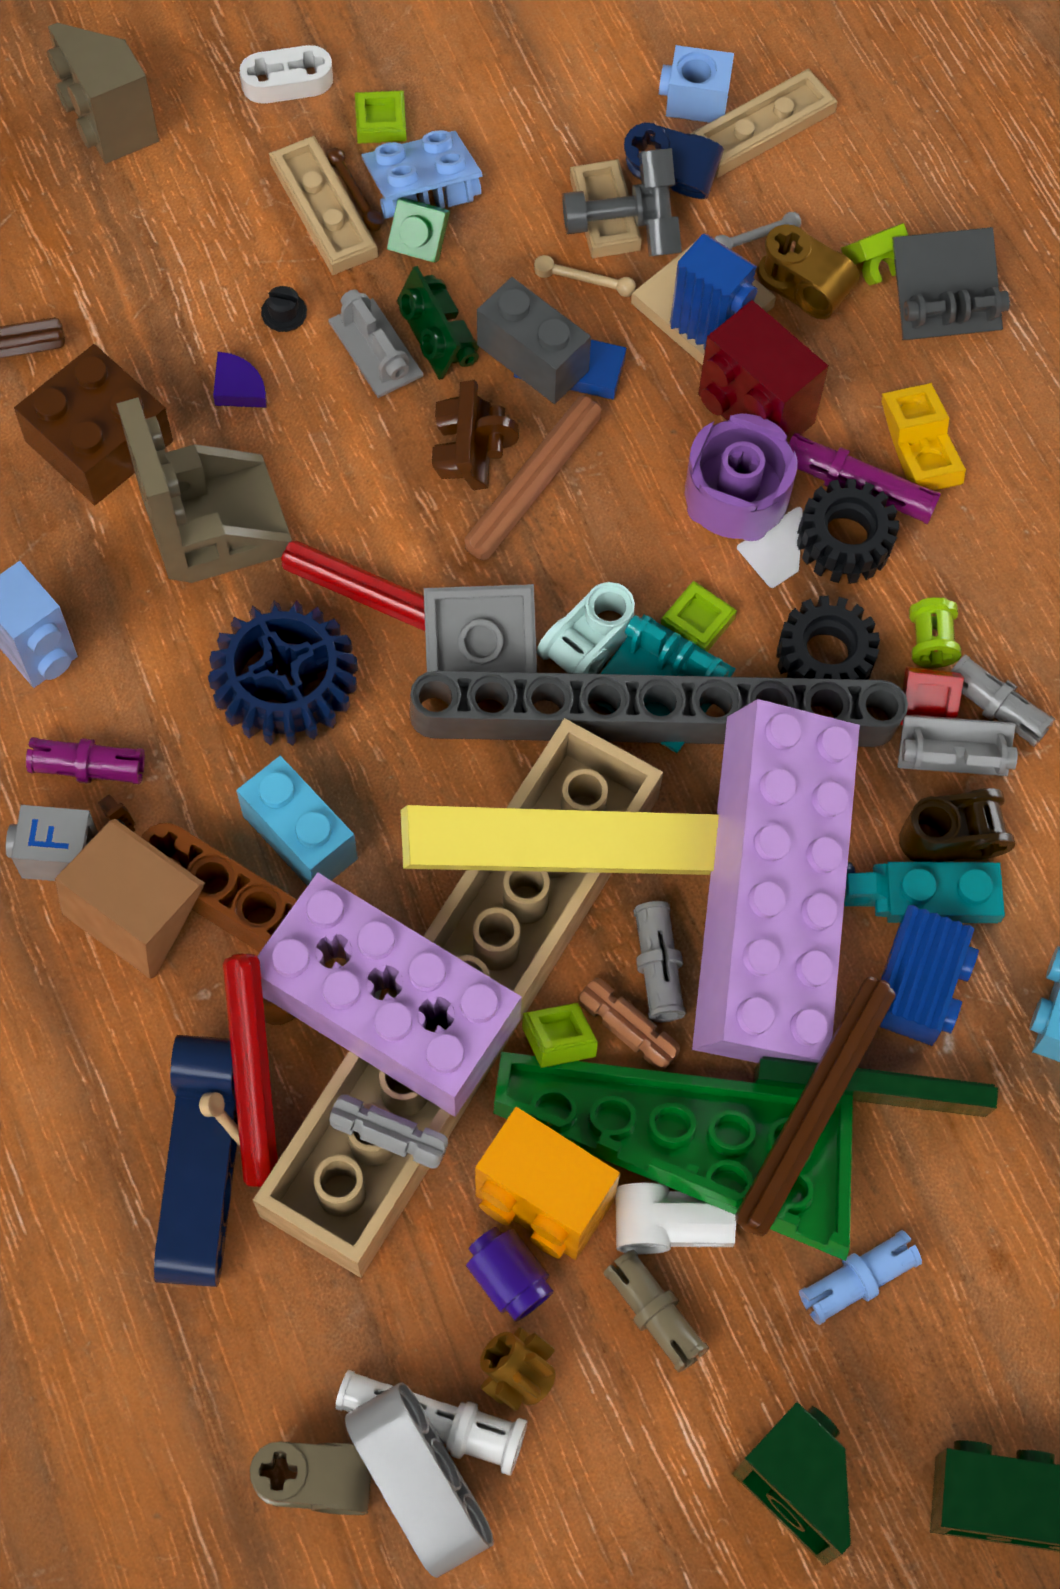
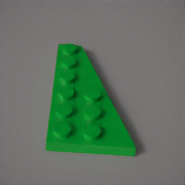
M501 1052L493 1114L508 1119L514 1108L518 1107L593 1156L735 1215L800 1098L803 1089L581 1061L541 1068L536 1056ZM842 1095L770 1228V1230L846 1261L850 1249L853 1096Z

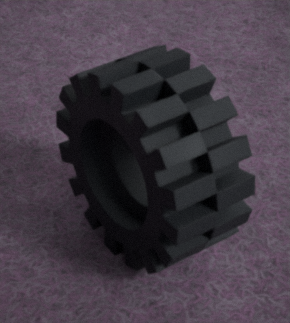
M847 479L844 488L841 489L839 481L834 480L829 482L826 491L820 486L815 490L813 498L808 499L797 534H799L797 546L798 550L805 549L802 559L806 565L814 560L817 561L813 572L820 577L827 569L832 571L830 581L839 583L841 575L847 574L848 584L857 583L861 573L865 580L874 577L876 569L881 571L886 565L899 530V520L894 521L897 510L894 504L885 508L888 496L883 491L876 497L871 495L874 485L865 482L863 490L855 489L856 479ZM838 518L853 520L866 530L867 539L861 544L854 545L840 542L829 533L828 524Z
M820 596L816 607H814L811 598L802 602L800 612L794 608L789 613L788 620L784 622L776 655V658H779L777 667L780 675L787 672L786 678L869 680L879 653V649H877L880 642L879 632L873 633L875 622L871 616L863 621L861 620L864 609L858 604L855 605L852 611L845 609L848 601L845 598L839 597L836 606L829 605V596ZM817 635L836 637L847 646L848 657L839 664L819 662L809 654L807 643Z

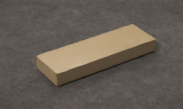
M808 68L690 134L706 137L723 147L724 151L715 175L719 178L836 112L838 101Z
M315 136L269 153L270 164L332 275L378 257L376 243Z

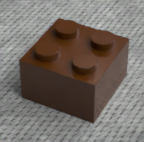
M95 344L14 407L25 442L94 506L135 473L116 403L138 397L145 419L156 416L165 447L173 442L166 408Z

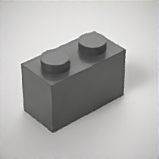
M513 277L477 309V345L553 404H556L589 372L591 336Z

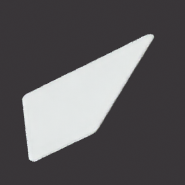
M796 507L785 514L781 521L760 540H745L737 545V550L770 588L776 587L799 571L800 550H798L797 546L799 536L797 531L803 513L801 507Z

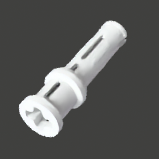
M348 1370L342 1380L335 1409L350 1412L393 1387V1385L385 1384ZM414 1393L442 1443L446 1444V1450L451 1453L452 1457L460 1459L466 1454L499 1465L501 1473L511 1476L521 1450L528 1420L518 1418L513 1423L478 1411V1404L470 1401L467 1403L461 1402L459 1407Z

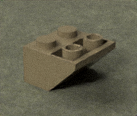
M61 23L48 26L53 48L46 51L47 57L56 77L61 80V82L55 84L56 92L67 113L75 111L78 119L75 122L87 148L95 146L104 163L107 164L159 142L147 78L126 41Z

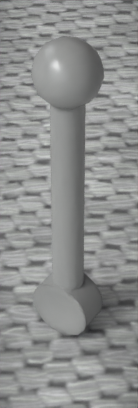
M788 212L780 221L731 238L725 235H718L714 239L732 250L733 247L767 236L776 226L785 224L800 227L801 217L796 212Z

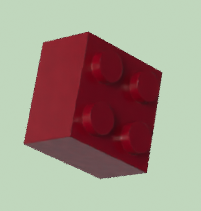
M751 300L707 336L698 395L711 413L717 416L722 415L727 421L730 415L741 413L757 415L764 420L772 421L787 435L786 441L789 444L794 433L802 435L815 424L829 365L757 303Z

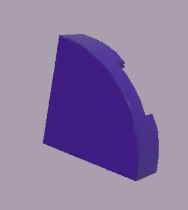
M218 352L213 392L215 406L267 408L265 386L258 371L248 361L239 356Z

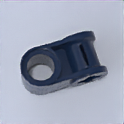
M641 123L629 130L625 137L624 150L628 170L634 177L641 180L639 151H645L648 145H654L655 150L672 148L675 185L669 188L687 197L695 199L708 198L724 151L720 144L703 136L681 133L654 123Z

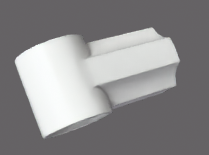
M631 1183L617 1187V1251L626 1253L630 1250H635L637 1254H657L667 1252L671 1247H733L735 1244L736 1220L735 1215L682 1192L670 1191L669 1187L662 1184Z

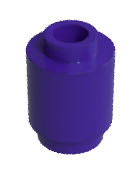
M494 1227L480 1236L468 1248L473 1257L466 1264L467 1269L499 1312L504 1313L507 1311L515 1322L533 1312L553 1294L554 1291L546 1282L549 1274L515 1229H510L502 1234L498 1227Z

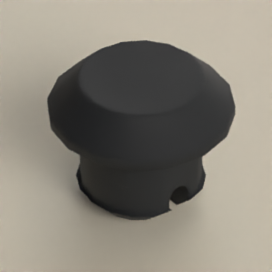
M278 286L271 289L268 293L269 298L265 300L261 309L264 323L270 329L278 332H289L297 329L307 317V307L304 301L290 287Z

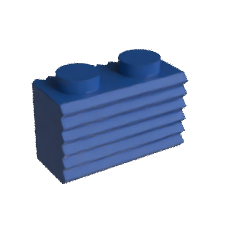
M706 233L702 234L680 258L677 264L670 318L671 329L678 328L679 334L686 333L687 339H695L696 345L703 344L705 350L707 336L749 301H754L758 289L752 283L755 280L753 277L756 274L754 271L757 266Z
M908 905L898 926L881 979L890 984V988L895 992V998L879 1027L930 1046L934 1045L941 1031L951 1034L962 1005L961 1000L953 998L957 981L960 979L968 982L979 953V949L969 946L974 932V928L971 925H963L960 921H952L949 917H941L938 913H930L926 909H919L915 905Z

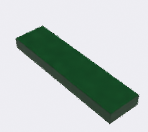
M763 1056L754 1069L753 1083L804 1090L818 1063ZM857 1068L843 1095L853 1096V1101L986 1117L997 1108L998 1087H995L994 1084Z

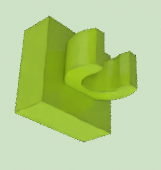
M904 223L841 247V251L854 264L864 262L862 267L863 278L868 285H874L882 282V276L879 272L881 260L888 264L891 275H896L892 238L908 236Z

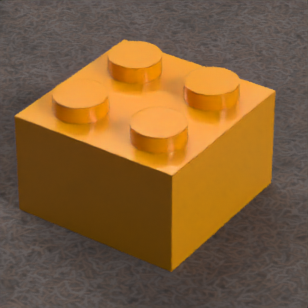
M515 1107L475 1167V1195L482 1200L479 1204L481 1210L497 1222L509 1226L513 1220L532 1232L530 1241L548 1255L560 1259L564 1253L576 1261L615 1200L620 1172L523 1110Z

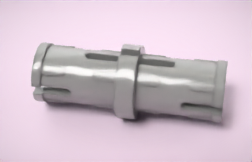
M966 654L951 670V672L962 674L964 677L962 694L984 710L982 715L990 721H993L995 718L1000 722L1015 723V733L1029 742L1032 747H1035L1049 730L1048 727H1051L1054 723V717L1049 716L1017 693V686L1009 680L1003 683L971 660Z
M664 901L642 903L633 910L634 917H636L641 954L636 957L637 970L644 974L649 1006L648 1017L652 1022L675 1021L686 1015L678 969L683 965L682 953L675 949L669 912L671 910L670 904Z

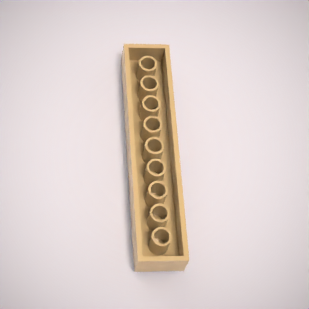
M564 718L507 808L650 812L659 798L663 771ZM466 870L423 937L522 997L521 1019L456 1117L349 1051L254 1197L253 1202L259 1217L362 1278L429 1170V1167L414 1162L413 1155L409 1153L406 1157H402L363 1141L356 1131L349 1135L334 1129L329 1121L334 1103L340 1095L346 1094L363 1101L364 1108L370 1109L372 1105L417 1123L418 1130L424 1131L427 1127L444 1134L448 1138L522 1020L523 1013H526L612 873ZM390 988L387 993L391 997L397 996L395 989ZM442 1019L431 1020L426 1023V1030L435 1032L438 1025L446 1030L448 1028L447 1021Z

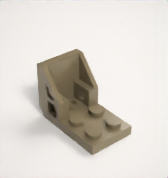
M139 398L116 403L139 490L168 579L194 583L282 557L292 538L262 454L197 444L165 453L164 449L166 447L156 416L145 419Z

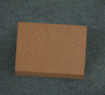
M116 819L109 821L55 878L62 915L149 979L156 977L205 885L199 878Z

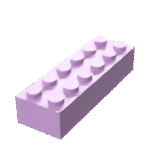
M760 699L727 716L717 808L719 820L714 870L710 874L692 1050L758 1063L763 1056L819 1063L833 1036L860 725Z

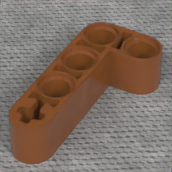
M159 823L151 826L141 836V838L169 858L177 852L180 863L175 862L204 883L211 879L220 878L226 880L228 883L221 892L216 894L201 892L191 910L258 952H261L297 902V899L179 826L171 823ZM261 907H267L275 911L274 916L263 924H254L247 920L253 910ZM335 959L328 960L325 966L332 968ZM263 998L266 1023L283 1025L295 1018Z

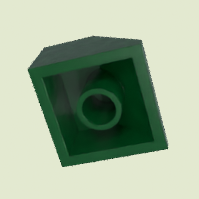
M796 1402L745 1457L732 1475L825 1566L841 1556L851 1545L846 1450L835 1439L840 1434L839 1429L822 1411L814 1406H811L806 1411Z

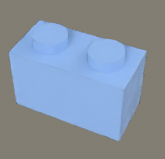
M18 561L0 574V649L30 685L35 688L44 680H52L63 674L70 666L71 661L77 658L78 655L60 606L22 562Z

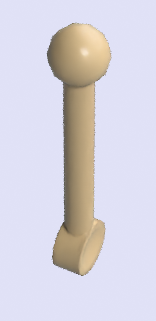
M547 255L539 256L534 262V271L541 278L550 277L552 274L616 289L623 297L631 296L636 290V283L630 277H623L618 280L557 265Z
M217 1092L203 1094L199 1101L202 1115L205 1117H215L240 1146L238 1125L224 1110L225 1102L223 1096Z

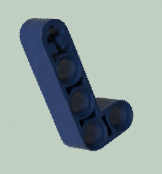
M176 1035L170 1067V1083L176 1098L155 1249L154 1279L155 1283L218 1287L223 1265L237 1143L215 1117H205L202 1115L199 1101L205 1093H220L225 1102L224 1110L238 1125L230 1038Z

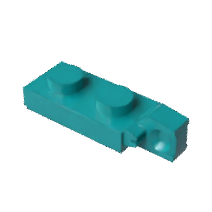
M887 862V864H874L873 872L847 874L844 906L875 907V916L887 917V923H900L908 905H915L919 909H926L930 913H938L941 917H949L952 921H960L961 923H1001L1005 916L1001 863Z

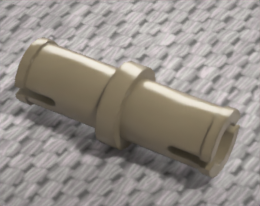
M630 1250L614 1261L617 1267L609 1265L604 1271V1276L612 1282L636 1314L633 1322L640 1331L647 1329L674 1364L676 1371L679 1373L698 1361L695 1356H703L709 1350V1346L701 1340L676 1307L679 1300L671 1290L665 1292L639 1259L635 1250Z

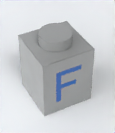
M21 805L18 823L10 824L7 831L6 855L13 860L21 878L55 881L59 873L97 835L98 831L89 810Z

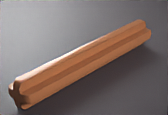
M585 395L576 399L467 534L464 540V548L469 554L482 561L489 559L601 419L600 412L602 408L598 402L592 401Z

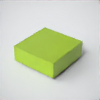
M404 91L355 93L357 143L407 141Z
M693 581L661 618V625L680 634L683 638L692 641L695 645L708 652L735 620L737 610Z
M578 1003L523 1013L522 1029L541 1068L596 1057L598 1041Z

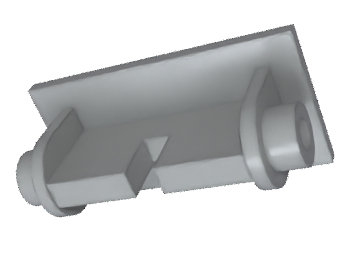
M355 289L346 292L341 298V314L328 319V322L376 396L380 398L423 377V372L373 298L369 299L366 294L359 293Z
M905 715L903 718L897 767L903 769L1008 776L1009 769L1015 770L1017 765V747H1012L1016 724L1013 722Z

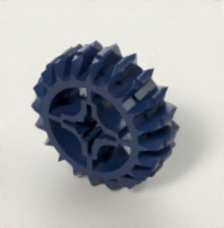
M274 600L270 607V613L262 615L261 611L252 605L249 611L251 619L249 622L233 617L231 622L233 634L219 632L217 643L220 650L211 651L209 661L211 668L214 670L210 671L208 681L210 688L215 691L213 698L216 707L219 710H226V721L232 727L242 723L243 733L249 739L260 730H263L264 741L270 746L276 740L277 734H285L287 743L293 746L297 740V732L305 730L307 736L315 740L318 735L316 724L320 722L333 729L336 724L334 711L347 713L350 707L347 695L355 694L357 690V679L353 675L358 671L356 656L350 654L353 649L348 635H340V625L335 619L324 622L323 612L319 610L318 606L307 615H303L302 605L297 600L289 611H281L280 604ZM260 650H263L261 659L255 664L248 666L249 672L241 675L244 666L250 658ZM274 660L278 662L281 670H288L293 686L290 685L286 675H279ZM327 670L320 685L305 697L303 690L306 685L318 679L317 673ZM277 700L282 703H270L266 701Z

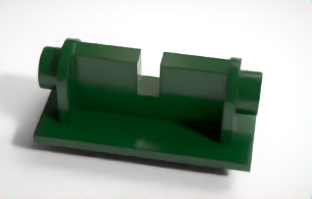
M414 266L396 302L399 305L401 315L407 320L418 340L424 357L428 359L436 376L441 380L445 377L451 363L459 362L462 367L474 364L479 358L477 353L479 346L464 320L448 322L449 319H456L459 311L449 295L444 281L436 279L434 275L423 277L419 267Z

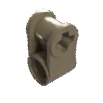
M273 1442L260 1448L252 1459L250 1480L258 1497L266 1504L276 1507L311 1509L316 1512L339 1515L368 1514L371 1474L354 1444ZM283 1458L287 1460L289 1470L298 1473L296 1479L285 1480L283 1490L275 1491L272 1489L270 1479L263 1477L262 1473L263 1470L274 1469L276 1459Z

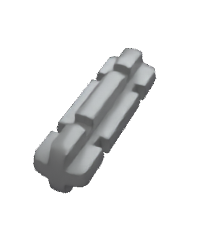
M346 1094L340 1095L334 1103L329 1117L330 1125L334 1129L349 1135L356 1131L359 1133L361 1140L402 1157H406L409 1153L413 1155L414 1162L431 1169L437 1168L443 1160L448 1146V1138L444 1134L427 1127L424 1131L418 1130L417 1123L373 1105L370 1109L364 1108L363 1101Z

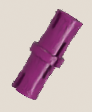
M32 737L28 744L30 748H33V750L27 749L26 769L28 773L73 776L77 778L79 783H91L92 779L130 782L139 785L143 778L142 774H139V772H144L145 752L141 748L131 749L96 745L94 739L82 738L79 743Z

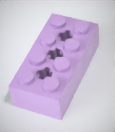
M318 872L257 956L260 961L262 994L265 999L456 1117L521 1019L522 997ZM333 958H344L347 962L344 966L335 962L332 968L325 966V963ZM391 988L397 991V996L393 998L387 993L383 1000H379L376 998L375 993L381 989ZM442 1019L447 1021L448 1028L444 1030L438 1025L435 1032L426 1030V1023L431 1020Z

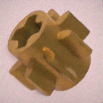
M518 1327L514 1334L502 1332L496 1335L486 1345L480 1358L481 1369L489 1375L481 1385V1389L499 1404L506 1403L514 1411L518 1410L522 1403L534 1405L540 1402L550 1392L555 1381L556 1369L547 1362L555 1349L537 1333L534 1332L530 1335L522 1327Z

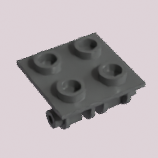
M993 227L892 238L903 341L1003 330L1001 312L1009 310L1010 299L1007 291H999Z

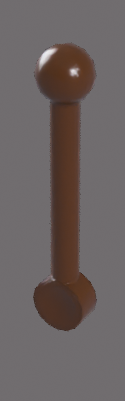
M336 147L330 149L326 157L331 166L338 170L364 215L362 220L366 228L370 231H378L384 222L383 216L378 211L371 209L345 164L346 157L344 152Z

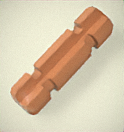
M595 978L579 996L578 1002L580 1006L593 1017L600 1015L603 1019L601 1023L636 1053L642 1050L645 1055L643 1059L656 1070L663 1071L668 1068L679 1054V1043L665 1032L657 1033L655 1029L657 1025L622 996L618 999L615 998L613 994L615 990L602 979Z

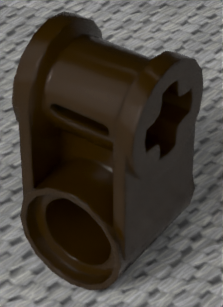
M984 788L964 794L930 796L921 799L913 807L899 834V844L903 853L915 862H944L961 859H989L1011 851L1015 847L1014 836L1006 831L1001 806L1004 804L1003 792L995 788ZM919 824L933 826L941 837L937 838L926 835L921 830Z

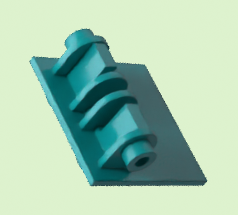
M643 614L641 618L635 615L630 620L625 629V634L628 637L601 674L731 677L736 669L719 657H715L698 647L692 641H688L680 634L656 622L650 616ZM593 702L611 714L615 712L613 707L606 702ZM654 702L645 705L648 712L661 717L670 714L667 707L660 703ZM703 704L700 707L706 713L712 704ZM661 742V744L678 754L685 742Z

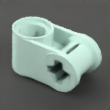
M606 582L598 584L565 617L558 620L546 632L537 647V655L543 660L552 659L568 674H598L628 637L625 634V629L634 617L635 602L633 595L625 586L619 583ZM610 610L619 613L622 617L615 621H604L597 615L603 611Z

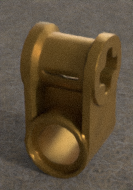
M784 224L776 226L769 232L765 241V251L767 254L762 257L758 266V277L761 283L768 289L777 292L798 305L808 315L823 320L830 318L859 281V271L856 265L846 255L832 250L794 225ZM793 241L796 242L794 252L790 251ZM774 266H779L776 276H773Z

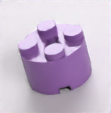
M752 414L730 415L728 421L720 422L714 426L713 421L706 425L693 441L685 482L687 512L693 521L701 524L712 533L732 539L757 541L763 538L784 517L793 489L798 460L795 450L793 453L786 441L787 435L772 421L764 420L762 417Z

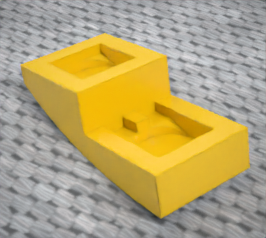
M932 383L882 393L881 402L885 418L907 480L933 491L964 484L966 468L948 435L950 418Z

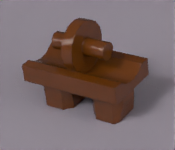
M475 380L460 382L459 397L436 402L435 419L437 427L443 436L456 434V442L436 444L432 451V466L441 479L464 478L472 490L488 489L489 459L501 458L503 456V448L511 447L517 443L519 439V426L514 420L505 417L504 407L498 405L491 406L490 402L478 396V384Z

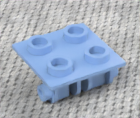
M432 131L425 134L419 140L404 144L396 142L385 143L378 146L375 151L361 154L363 162L384 197L380 199V204L385 219L394 217L397 199L402 197L418 201V193L419 201L430 205L428 191L432 190L436 206L445 209L442 187L444 188L448 207L473 202V196L482 193L479 177H483L482 171L456 131Z

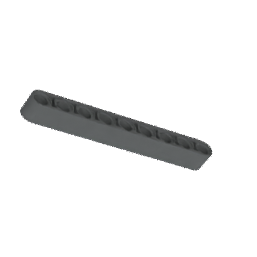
M431 671L419 676L412 684L409 716L412 726L418 733L424 737L434 739L550 741L565 718L607 742L724 744L727 716L760 699L814 713L811 709L813 706L825 707L831 711L834 719L860 725L858 747L882 746L892 739L907 713L908 702L905 693L899 686L884 680ZM437 698L446 702L448 708L443 711L433 712L424 708L422 703L427 699ZM492 699L501 703L504 709L496 713H489L480 709L477 704L483 700ZM543 700L551 701L560 710L553 714H544L536 710L533 704ZM593 702H606L613 707L615 712L610 715H600L594 712L589 705ZM654 702L660 703L667 707L670 714L661 717L648 712L645 705ZM703 704L717 705L723 710L725 716L711 717L704 713L700 706ZM875 707L881 709L888 716L889 720H876L867 712L866 708Z

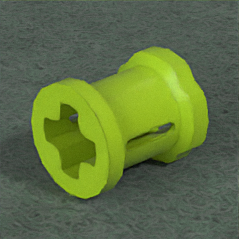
M932 597L922 599L910 606L909 618L911 622L915 623L916 646L911 651L912 660L915 664L927 668H939L949 666L960 660L961 647L955 642L953 621L958 616L956 602L946 598ZM933 629L937 630V636L932 635Z

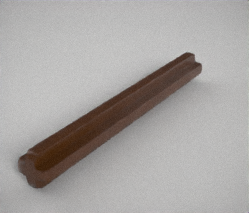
M868 977L859 988L735 1214L736 1222L746 1232L761 1237L768 1234L895 998V992L890 988V984L887 981Z

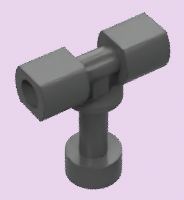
M672 148L642 151L639 153L642 184L633 185L632 196L585 201L583 191L562 193L566 234L587 232L588 222L634 216L637 227L646 226L649 257L682 253L678 216L672 217L669 187L675 185Z

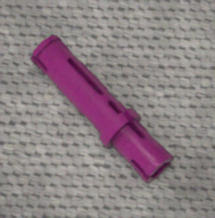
M794 433L789 445L793 453L795 450L797 456V470L824 480L825 487H828L829 482L838 480L840 487L844 488L847 479H856L855 489L863 490L865 482L874 485L871 495L876 497L883 491L888 496L886 507L894 504L897 511L928 525L940 498V492L922 487L893 473L849 456L850 451L840 447L836 451L800 436L798 433Z

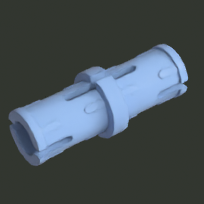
M900 1230L895 1233V1236L860 1257L855 1253L849 1255L846 1261H842L843 1267L811 1286L799 1290L801 1301L806 1310L810 1307L814 1309L810 1313L811 1318L818 1325L826 1322V1319L861 1298L867 1302L878 1296L879 1287L911 1268L921 1265L922 1258L916 1245L911 1246L909 1249L906 1245L911 1241L910 1236L905 1231Z

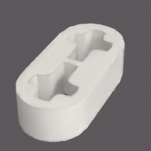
M315 45L251 54L240 65L242 91L250 101L256 103H273L321 95L329 90L333 83L332 59L326 50ZM306 68H314L316 73L307 74ZM266 75L268 80L258 81L257 76Z

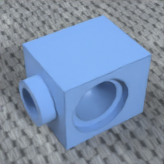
M676 45L672 66L663 64L659 86V95L668 96L666 117L710 123L725 115L734 53Z

